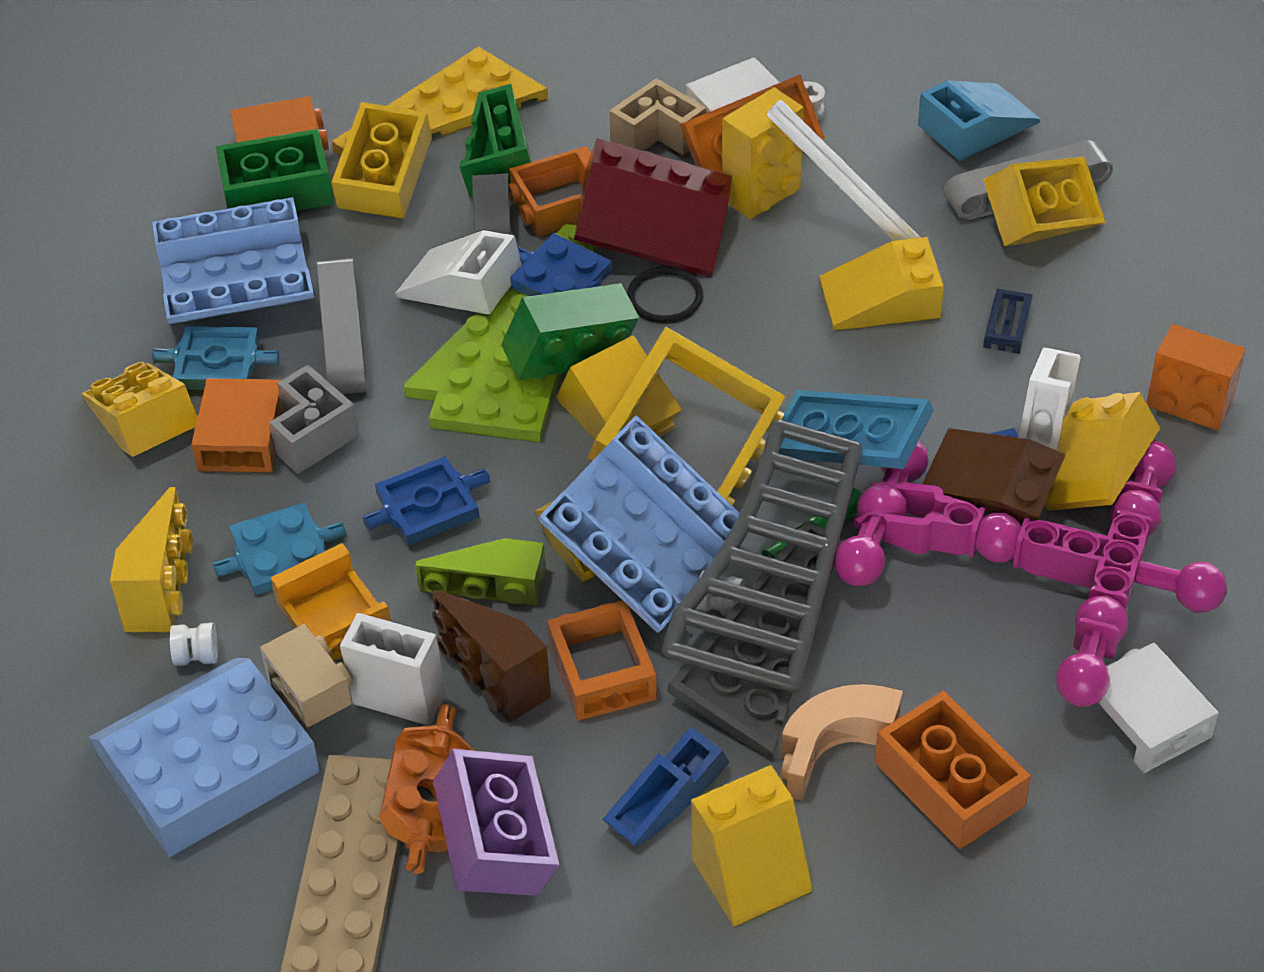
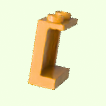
M343 543L270 577L276 604L292 627L295 629L305 624L314 637L321 635L330 649L333 661L342 659L340 644L357 613L391 622L389 607L385 602L378 603L352 568L350 553Z

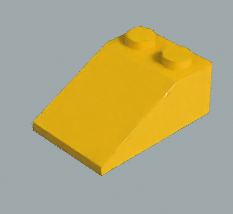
M1085 156L1014 163L983 179L1004 246L1031 243L1106 223Z
M928 237L888 242L819 276L820 287L833 331L941 318L944 285Z
M1140 392L1128 394L1114 393L1110 396L1091 399L1084 397L1076 400L1070 406L1069 412L1063 420L1057 450L1066 455L1044 505L1047 511L1113 505L1160 430L1157 421Z

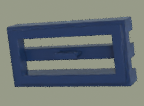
M996 289L984 337V348L990 349L991 344H997L998 350L1005 351L1006 346L1013 347L1012 353L1020 354L1033 294ZM1009 299L1001 334H995L1002 300ZM1017 301H1021L1023 306L1015 337L1009 336Z

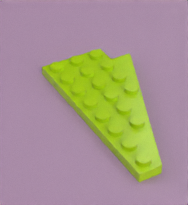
M565 224L556 233L590 251L597 252L598 246L574 240L576 225ZM510 287L490 315L476 312L468 318L466 323L405 383V397L434 401L429 416L430 429L541 442L561 373L548 375L541 379L529 378L518 380L501 346L522 297H528L527 295Z

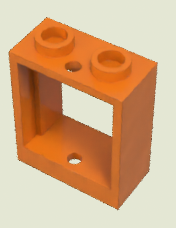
M587 146L510 168L509 199L512 204L518 205L524 225H530L537 238L557 232L565 224L576 225L581 194L539 207L532 195L577 181L583 187L586 167L591 156Z
M623 600L605 603L598 607L573 614H563L557 618L547 620L549 648L577 721L657 700L656 672L629 606ZM622 631L636 666L580 680L568 646Z

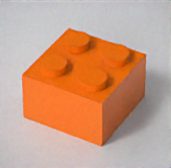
M1172 323L1156 352L1146 404L1148 407L1219 431L1234 401L1246 348Z

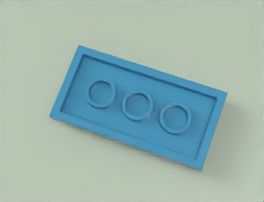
M796 390L781 420L859 442L863 449L859 465L904 469L934 409L929 399ZM784 437L779 454L796 459L843 463L845 456L841 453Z

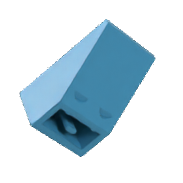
M947 80L920 93L918 126L959 161L969 158L1040 123V118L997 83Z

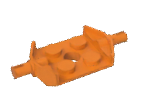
M448 704L438 707L436 725L404 728L396 738L379 819L387 833L406 843L405 847L410 849L405 868L408 872H411L414 868V874L424 872L428 851L437 853L448 851L433 779L453 749L475 751L461 736L453 731L452 727L456 708L452 706L449 709ZM417 787L427 788L433 794L434 802L422 799L417 791Z

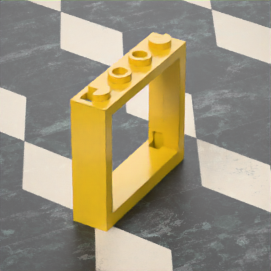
M665 327L596 438L587 458L593 461L624 428L665 359H668L762 414L717 491L726 501L733 505L735 499L729 495L734 487L741 490L752 470L747 468L746 465L750 458L756 462L760 458L766 442L762 437L766 430L770 429L773 421L783 418L785 413L778 409L786 396Z

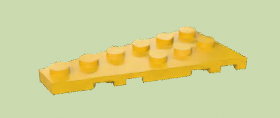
M478 46L387 106L427 112L431 134L440 132L444 136L472 126L471 120L478 92L512 84L517 105L520 109L521 103L535 98L537 102L548 99V88ZM350 130L332 141L333 152L339 156L343 152Z

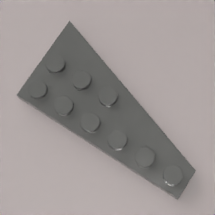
M809 519L799 529L823 536L825 529ZM787 543L775 559L814 570L819 552ZM762 573L750 587V589L803 604L806 603L810 588L809 585L767 573ZM739 602L725 617V619L794 639H796L801 621ZM713 632L698 648L783 674H787L791 659L789 654ZM687 663L669 682L667 690L668 693L768 760H772L793 693Z

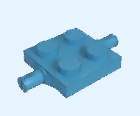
M185 326L182 340L175 349L153 348L152 361L154 364L175 363L173 378L184 383L187 390H204L207 378L251 379L252 372L256 369L257 365L279 366L280 352L279 350L257 349L260 339L257 327Z
M303 502L230 525L231 536L235 544V556L212 563L217 578L241 571L242 575L249 580L255 596L273 590L270 577L324 552L325 543L347 537V533L342 521L319 528L312 520L306 503Z

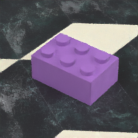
M453 749L433 779L456 890L538 896L559 867V861L533 757Z

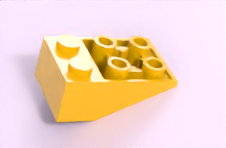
M134 363L124 369V374L113 379L108 377L97 380L90 385V390L81 393L83 399L120 449L132 457L196 427L198 416L185 384L150 363Z
M176 487L168 488L115 550L110 584L124 632H170L171 626L175 624L176 615H182L183 596L180 588L181 584H186L188 580V564L185 558L186 553H192L193 533L191 529H186L185 503H179Z

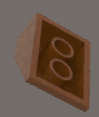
M948 428L923 484L940 487L943 490V495L971 503L979 509L980 507L986 508L985 516L991 513H1007L1017 519L1022 525L1024 518H1028L1030 521L1039 519L1066 454L1027 438Z

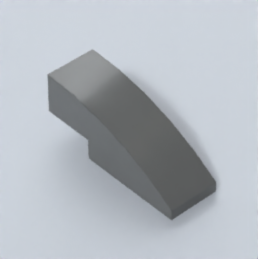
M507 174L472 176L475 233L485 230L511 235Z

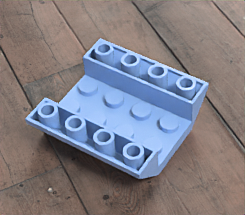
M293 198L152 222L155 246L163 280L166 318L169 325L314 300Z
M636 415L537 520L648 625L659 633L671 620L672 613L699 580L702 571L707 569L721 549L739 516V512Z

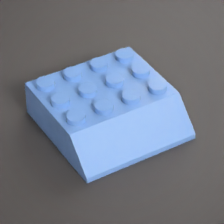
M234 658L88 737L98 756L169 858L320 772L313 740L253 662L246 658Z

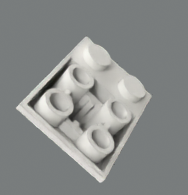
M482 230L430 249L396 291V298L490 315L511 287L510 277L522 266L515 236Z

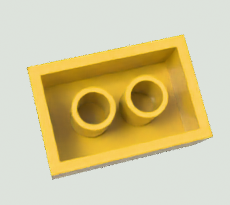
M775 87L722 118V173L732 176L728 204L750 220L763 211L769 210L787 196L793 195L801 188L802 150L767 116V113L776 102L781 100L803 121L804 107Z
M366 102L360 103L331 181L337 208L405 218L432 140L427 112Z

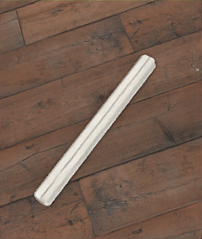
M779 100L769 109L767 116L894 241L921 238L783 101Z

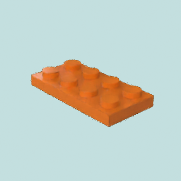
M801 75L789 78L679 124L695 165L722 173V118L774 87L804 107L803 122L821 139H824L825 136Z

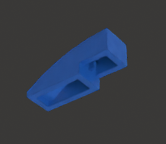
M690 726L665 757L660 753L656 755L606 814L603 821L637 847L691 804V799L698 797L730 762L722 749Z

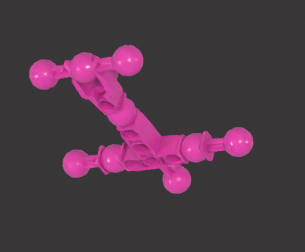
M918 440L904 469L881 467L885 474L882 481L871 483L870 488L866 489L860 496L857 505L858 517L854 520V526L860 530L859 534L844 540L838 546L834 557V566L837 574L843 581L852 586L870 585L876 582L882 575L886 562L884 551L880 547L883 539L886 543L916 554H925L929 550L956 555L969 554V557H974L977 550L982 557L992 563L1007 562L1014 559V568L1021 567L1031 574L1091 588L1088 600L1083 602L1075 614L1076 632L1073 647L1078 650V654L1065 658L1056 672L1058 692L1066 701L1075 706H1091L1099 703L1110 688L1109 669L1103 663V658H1113L1115 656L1117 644L1128 630L1127 608L1135 583L1175 592L1177 600L1194 613H1204L1217 609L1227 595L1225 575L1218 567L1209 562H1193L1184 566L1180 571L1142 561L1148 537L1155 532L1161 522L1160 504L1163 492L1160 487L1167 485L1177 471L1175 453L1168 445L1158 440L1151 442L1130 476L1133 481L1126 482L1121 490V494L1111 506L1110 517L1112 523L1108 536L1048 521H1030L1028 518H1024L1021 525L1017 519L1007 513H991L985 516L986 508L980 507L979 509L971 503L943 495V490L940 487L911 483L919 479L926 472L929 461L927 448ZM907 513H910L920 518L908 517Z

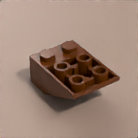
M440 590L433 592L435 611L432 612V617L438 630L437 643L440 652L446 659L452 657L459 665L460 672L466 682L470 685L476 684L483 692L486 703L494 712L499 710L509 722H512L551 698L547 646L521 619Z

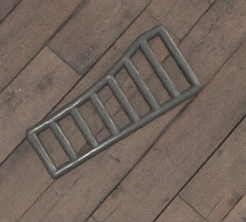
M775 420L771 423L752 485L734 526L717 555L672 613L662 647V653L665 657L788 693H796L800 690L863 450L859 442L782 420ZM783 437L844 454L841 471L779 454ZM773 470H780L836 486L832 503L768 486ZM762 501H766L828 520L824 535L820 536L760 519L756 515ZM750 532L819 552L815 569L812 570L739 548L747 533ZM732 563L809 585L810 588L806 603L803 604L722 581L719 578L727 566ZM707 594H711L801 621L796 639L695 609ZM686 625L789 654L791 659L787 674L682 645L681 642Z

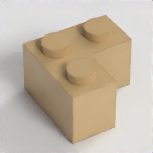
M656 78L609 110L610 142L644 151L657 141H660L681 155H685L690 150L679 124L705 114L706 107Z
M305 624L260 646L268 683L298 722L301 720L306 728L351 705L348 687L352 685V679L348 670L341 662L334 663L331 659L330 649L321 635L314 637Z

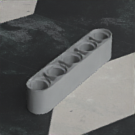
M1089 140L957 174L946 182L943 193L961 219L972 220L994 214L983 179L1011 164L1085 156L1094 187L1105 183L1111 177L1113 165L1094 141Z
M353 257L318 261L317 272L327 381L343 395L367 392Z

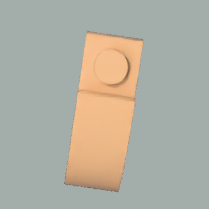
M847 685L822 692L800 706L785 725L781 739V759L784 760L781 769V779L787 780V790L793 799L804 800L815 763L829 748L847 742H861L876 746L877 732L901 716L903 691L877 685Z

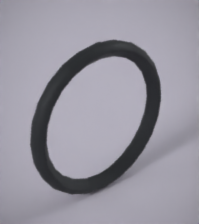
M665 266L648 269L636 276L629 284L627 295L637 314L643 318L655 322H674L690 316L698 309L703 299V288L699 280L691 273ZM675 274L687 279L693 285L696 296L691 306L680 313L657 315L647 312L637 304L634 296L635 289L641 281L652 275Z

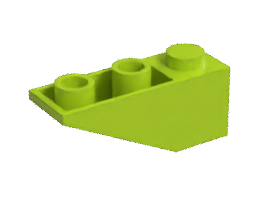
M503 538L417 560L415 568L419 591L432 594L434 591L440 590L451 595L465 596L472 599H489L512 604L537 605L546 571L544 543Z

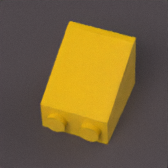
M634 335L571 366L556 398L589 435L596 440L647 355ZM658 372L626 425L637 415L659 437H663L676 427L675 421L682 409Z
M772 765L691 799L692 860L733 927L812 892V883L794 800Z

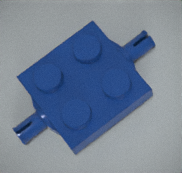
M553 233L534 252H529L517 245L523 265L510 277L513 289L527 296L601 286L603 280L613 271L612 261Z
M444 456L375 483L376 495L383 504V508L363 515L364 525L368 531L390 523L398 529L407 546L479 518V508L470 495V490L491 483L489 474L485 468H482L464 476L455 470L447 457Z

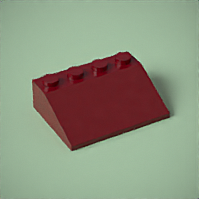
M597 138L585 171L574 240L711 278L728 208L732 176Z

